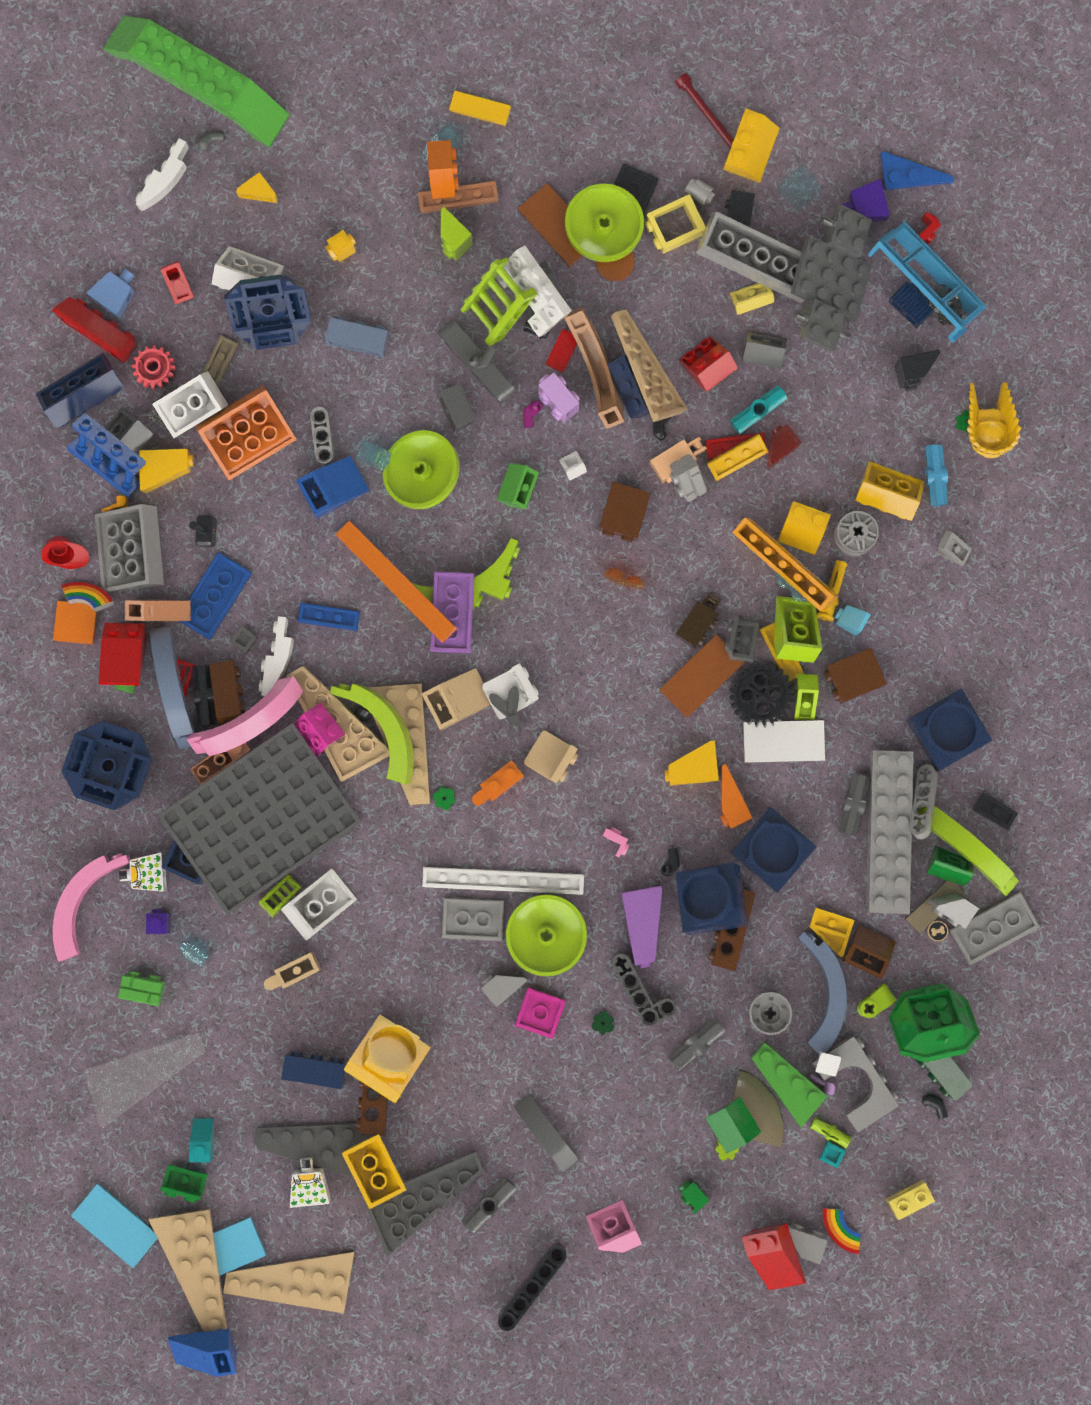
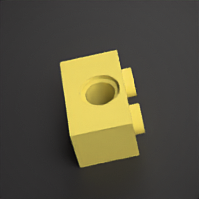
M923 1180L886 1198L894 1216L898 1220L935 1202Z

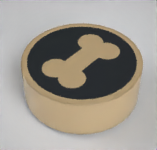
M933 921L927 927V934L934 941H942L948 935V928L941 921Z

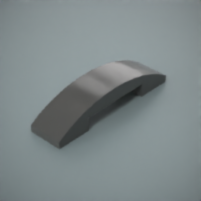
M528 1095L514 1106L525 1124L563 1172L579 1160L531 1095Z

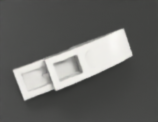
M179 138L177 143L172 145L168 160L163 162L161 172L153 170L152 174L146 177L145 187L136 197V205L140 210L143 211L160 201L181 179L187 169L185 163L182 162L189 148L186 141Z
M278 616V621H274L273 633H276V640L272 641L271 653H274V656L266 655L265 660H262L261 672H264L263 680L259 682V692H262V696H265L272 689L278 679H282L290 661L294 639L286 637L288 619L286 617Z

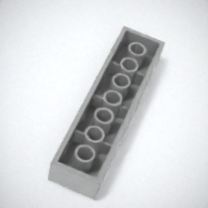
M873 750L870 751L869 777L871 778L869 782L866 912L910 914L912 838L910 824L913 794V752Z

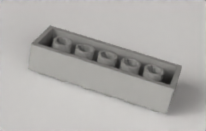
M717 211L710 217L695 252L696 254L799 303L805 301L790 293L801 256L800 251Z

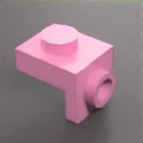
M613 827L610 830L606 828L603 837L620 844L615 856L625 855L629 844H627L628 839L621 836V831Z

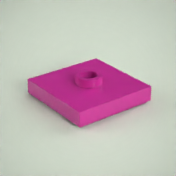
M528 987L515 1026L553 1039L566 1000Z

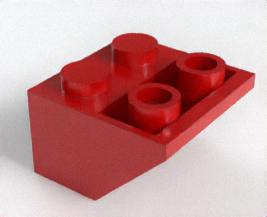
M710 336L702 340L699 345L679 359L695 382L706 392L738 369L730 352Z

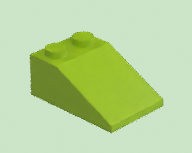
M777 596L774 629L776 659L814 663L821 652L822 644L816 607L808 600Z

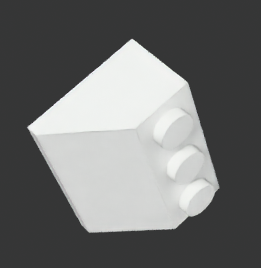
M229 246L215 263L212 284L221 289L230 290L240 280L258 278L261 275H281L284 266Z

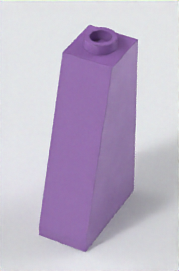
M662 886L621 893L634 965H639V968L650 967L651 962H655Z

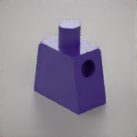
M881 179L851 191L849 195L850 202L840 204L872 219L871 222L886 221L890 215Z

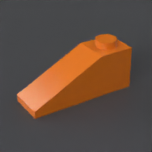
M724 764L721 766L722 815L719 817L724 827L728 826L729 829H732L753 817L727 765Z

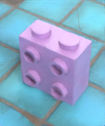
M552 373L550 376L546 374L540 379V384L538 385L539 400L544 406H550L551 414L557 421L561 420L565 423L579 411V397L573 390L570 392L567 389V383L561 375L557 377L555 373Z

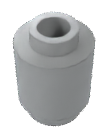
M692 178L685 189V192L688 195L690 194L693 200L703 206L706 203L710 204L715 196V193H713L714 188L699 179L695 180Z

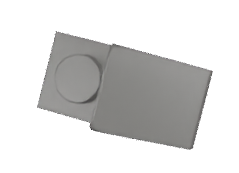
M947 530L937 547V554L962 567L972 551L958 536Z

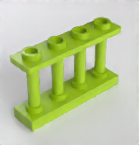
M508 257L501 260L496 259L490 264V270L482 275V281L472 289V295L464 300L465 304L461 308L463 313L472 309L488 328L489 335L485 342L489 347L506 336L538 294L533 287L526 291L522 290L504 269L510 261ZM499 275L515 294V301H512L495 281ZM490 287L505 304L506 313H503L488 295L487 290ZM481 299L498 318L497 325L491 321L478 305Z

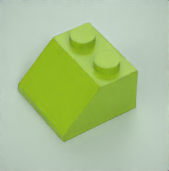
M443 207L441 208L442 252L449 259L453 257L457 261L473 246L472 234Z

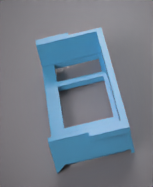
M905 221L895 230L892 229L884 235L868 254L869 257H872L881 249L956 327L947 337L952 343L967 331L965 327L987 307ZM894 238L909 253L904 259L888 244ZM915 259L948 293L943 299L909 266L908 263L911 260ZM952 298L969 315L963 321L946 304Z

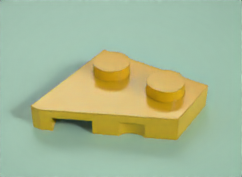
M815 908L809 927L837 955L843 957L854 920Z

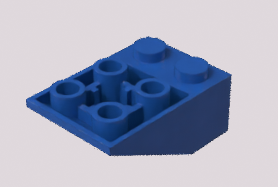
M351 456L314 470L296 480L317 519L369 491Z
M218 1329L186 1335L179 1334L168 1337L176 1364L216 1377L236 1374L237 1352L229 1329Z

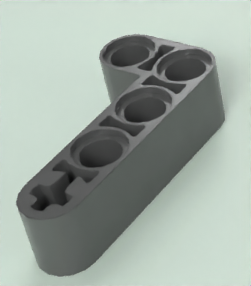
M618 953L613 956L611 961L612 967L644 1025L653 1026L676 1012V1003L671 998L665 997L652 1003L627 955ZM618 957L626 959V962H624L626 969L631 968V971L625 972L622 976L619 974V972H623L622 968L615 965ZM627 975L635 976L636 982L634 985L627 986L624 979ZM637 993L645 995V1001L642 1004L634 1002V996ZM669 1001L672 1003V1010L667 1013L663 1012L661 1009L662 1004ZM647 1011L654 1012L655 1018L651 1022H646L643 1018L644 1013Z

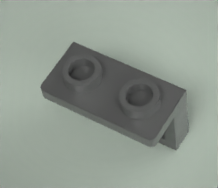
M734 616V621L729 624V634H731L730 640L726 641L725 652H728L729 659L753 662L760 627L759 623L741 621L739 616Z

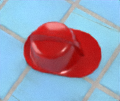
M55 536L48 539L46 545L41 550L42 560L52 566L76 569L86 566L89 561L88 551L83 546L72 543L64 536Z

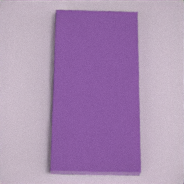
M434 571L433 605L457 630L444 643L431 632L430 652L471 654L474 573Z

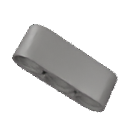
M315 407L310 413L315 457L320 465L327 466L332 464L335 458L330 417L325 408ZM323 413L325 414L324 420L316 421V415ZM320 433L328 434L327 439L324 441H319L317 438ZM323 452L330 453L329 459L325 461L320 459V455Z

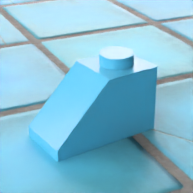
M849 605L845 606L844 609L840 607L835 616L837 619L835 625L857 636L864 628L871 614Z

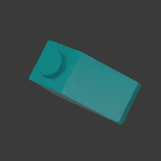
M194 1118L190 1136L189 1162H211L213 1160L214 1119Z

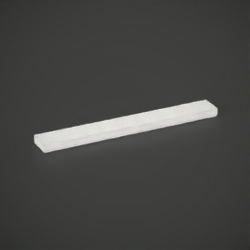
M423 867L422 887L583 895L584 875Z

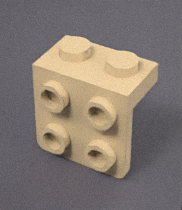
M542 731L524 760V764L557 784L559 781L563 782L569 773L566 771L568 765H573L579 755L576 752L578 749L549 732Z

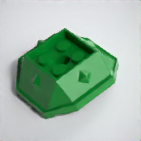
M943 983L902 992L889 1016V1023L900 1055L910 1056L922 1062L966 1054L980 1037V1031L968 999Z

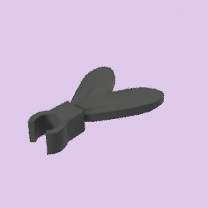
M513 686L510 689L507 703L500 696L490 694L489 699L492 705L508 717L510 732H515L513 729L514 724H517L521 731L523 725L519 722L517 715H515L519 702L517 686Z

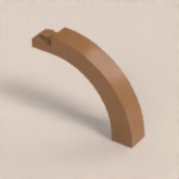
M583 307L571 311L564 319L583 355L595 390L598 415L605 428L608 429L625 422L620 393L608 368L609 359L592 321L588 319Z

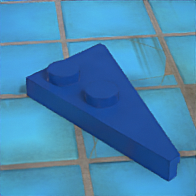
M887 152L880 153L885 190L954 182V176Z

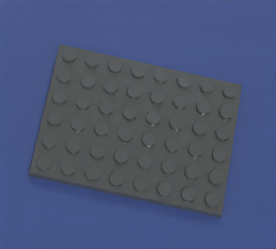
M293 723L157 815L227 916L361 823Z

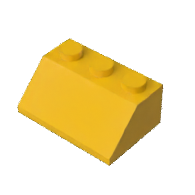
M745 108L723 170L760 183L780 128L765 115Z
M869 461L855 501L877 508L882 512L894 514L901 519L912 521L920 504L925 481Z
M379 1134L363 1140L342 1152L369 1209L407 1190Z

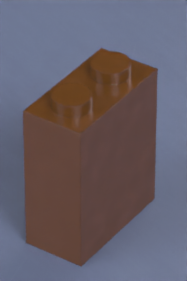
M612 482L599 526L602 534L609 537L618 535L621 536V540L630 543L633 540L637 541L651 493Z
M872 647L825 667L824 676L828 683H832L834 688L832 695L835 701L839 700L840 704L887 685Z

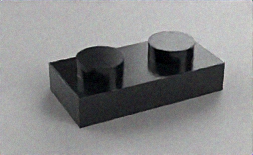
M984 792L981 793L972 809L1005 830H1009L1018 814Z

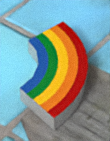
M84 582L61 585L69 604L84 603L95 612L114 605L109 594L96 585Z
M822 1207L823 1224L831 1239L842 1249L859 1254L861 1233L853 1231L847 1226L843 1210Z

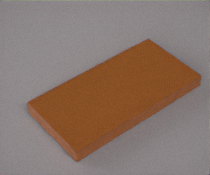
M546 183L518 208V211L570 268L583 255L573 248L566 235L565 216L568 205Z
M717 634L659 689L686 718L744 664L743 661L729 659L728 652H725L726 643Z

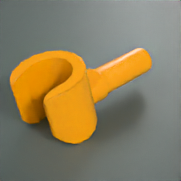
M124 495L117 496V503L101 509L102 513L128 507V498Z

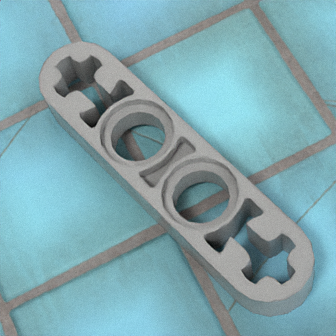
M929 764L921 766L917 772L910 831L917 839L928 837L932 826L938 773ZM924 789H930L927 796H921V792ZM927 807L925 814H918L920 808Z

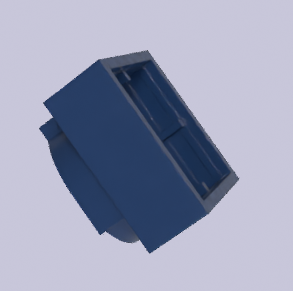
M962 688L906 720L937 772L993 741Z
M769 807L730 854L775 893H778L817 846L773 808Z
M728 863L675 872L683 933L694 935L748 926L739 865Z

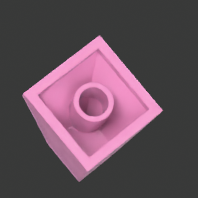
M623 1200L586 1216L599 1250L626 1252L642 1244Z

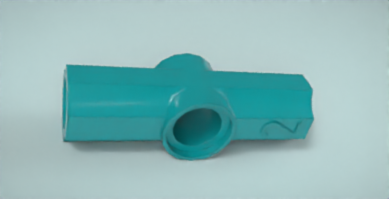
M777 385L730 420L732 427L739 434L743 433L788 400L786 393ZM761 406L764 412L757 414L754 411V407Z

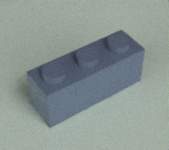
M336 316V318L330 317L325 342L326 345L384 358L389 332L383 326L374 325V327L366 326L367 324L362 321H355L353 323L347 321L344 317Z

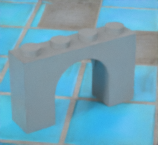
M851 1035L826 1053L841 1057L837 1072L845 1067L856 1066L862 1068L869 1077L870 1091L868 1096L861 1103L844 1113L855 1131L860 1132L899 1105L896 1102L898 1097L892 1089L888 1090L885 1083L887 1080L881 1072L877 1073L873 1067L876 1065L870 1054L866 1056L862 1050L865 1048L859 1037L855 1039ZM818 1057L811 1061L815 1069L817 1066ZM818 1072L823 1080L832 1076Z

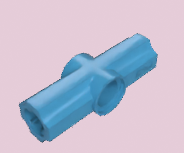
M943 445L926 446L925 475H927V480L925 481L929 489L930 506L948 505L946 486L948 483V471L944 465Z

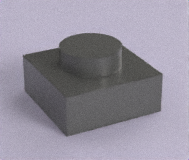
M240 626L229 642L247 654L258 637L243 626Z

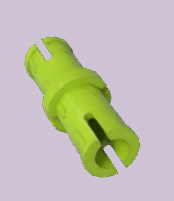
M818 1117L814 1118L810 1129L824 1135L828 1141L831 1139L844 1148H847L852 1139V1136L836 1129L837 1126L833 1124L831 1126Z

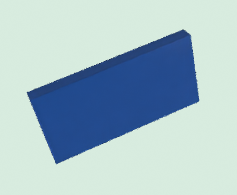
M218 552L188 601H191V621L179 622L211 640L249 580L252 572Z

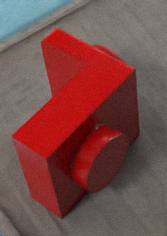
M926 212L921 220L928 227L919 237L925 243L930 244L935 239V233L941 224L935 215Z

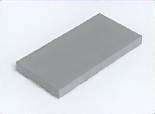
M1018 892L975 915L966 928L958 925L950 929V932L970 966L1035 931L1040 926L1022 893Z

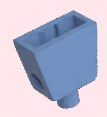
M124 269L119 277L112 272H108L87 292V295L115 317L121 319L135 293L133 288L128 285L134 275L127 269Z

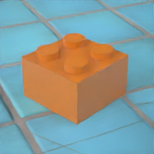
M451 140L427 142L432 199L456 197L455 189H459L458 177H454V175H458L457 162H453V160H457L456 148H452Z

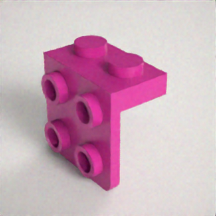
M321 702L303 713L294 723L316 757L328 746L345 735Z

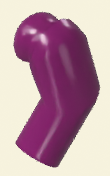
M532 401L523 409L524 428H533V417L543 408L540 401Z

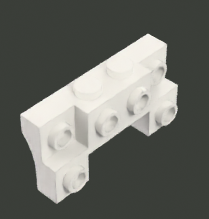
M523 246L508 258L510 261L504 269L522 290L526 291L533 287L538 294L529 304L535 314L528 320V323L538 337H541L572 310L527 247ZM499 275L497 277V280L505 289L506 287H508V285Z

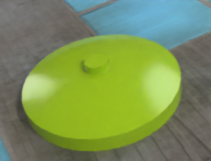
M595 184L581 190L569 203L565 216V231L573 248L584 257L598 262H612L630 254L638 245L644 228V216L638 201L627 190L612 184Z
M420 430L408 433L392 445L385 457L382 470L385 488L395 501L407 508L426 509L433 507L447 498L454 489L460 471L459 458L453 445L436 432Z
M539 895L524 901L514 910L507 924L506 942L512 958L521 968L539 976H554L569 970L579 961L585 950L587 929L581 913L572 903L554 895Z

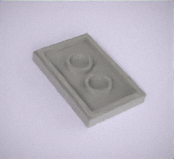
M444 898L442 938L502 941L504 901Z

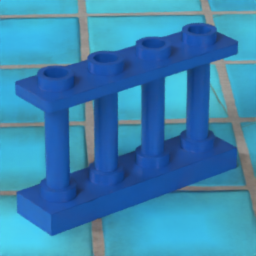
M86 413L82 414L72 423V428L80 435L67 446V450L129 498L140 488V480L134 475L145 466L146 461Z

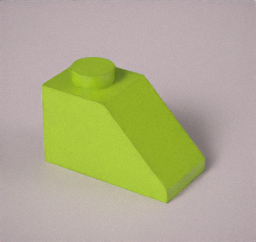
M797 674L794 720H815L819 693L818 675Z

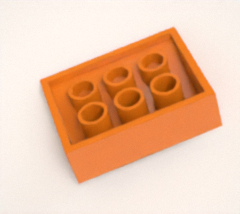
M264 385L196 425L198 433L228 480L233 479L297 440Z

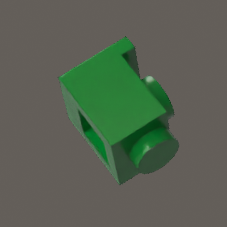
M686 1180L678 1187L682 1193L680 1198L688 1207L690 1205L693 1206L691 1210L694 1214L710 1201L693 1180L690 1182Z

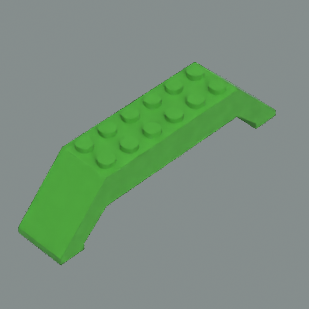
M123 16L103 47L105 51L115 57L137 63L233 120L252 138L269 148L290 116L286 110L251 79L150 19Z

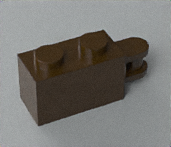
M712 592L708 594L703 603L697 601L675 634L677 638L694 649L697 645L702 646L707 638L704 634L708 629L712 631L718 622L715 619L718 614L714 610L722 599L714 597ZM709 602L713 605V608L710 609L705 604Z

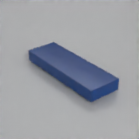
M300 603L298 623L357 631L360 611Z

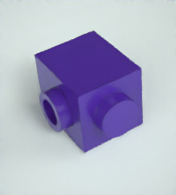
M152 909V913L146 914V934L170 933V913H164V909Z

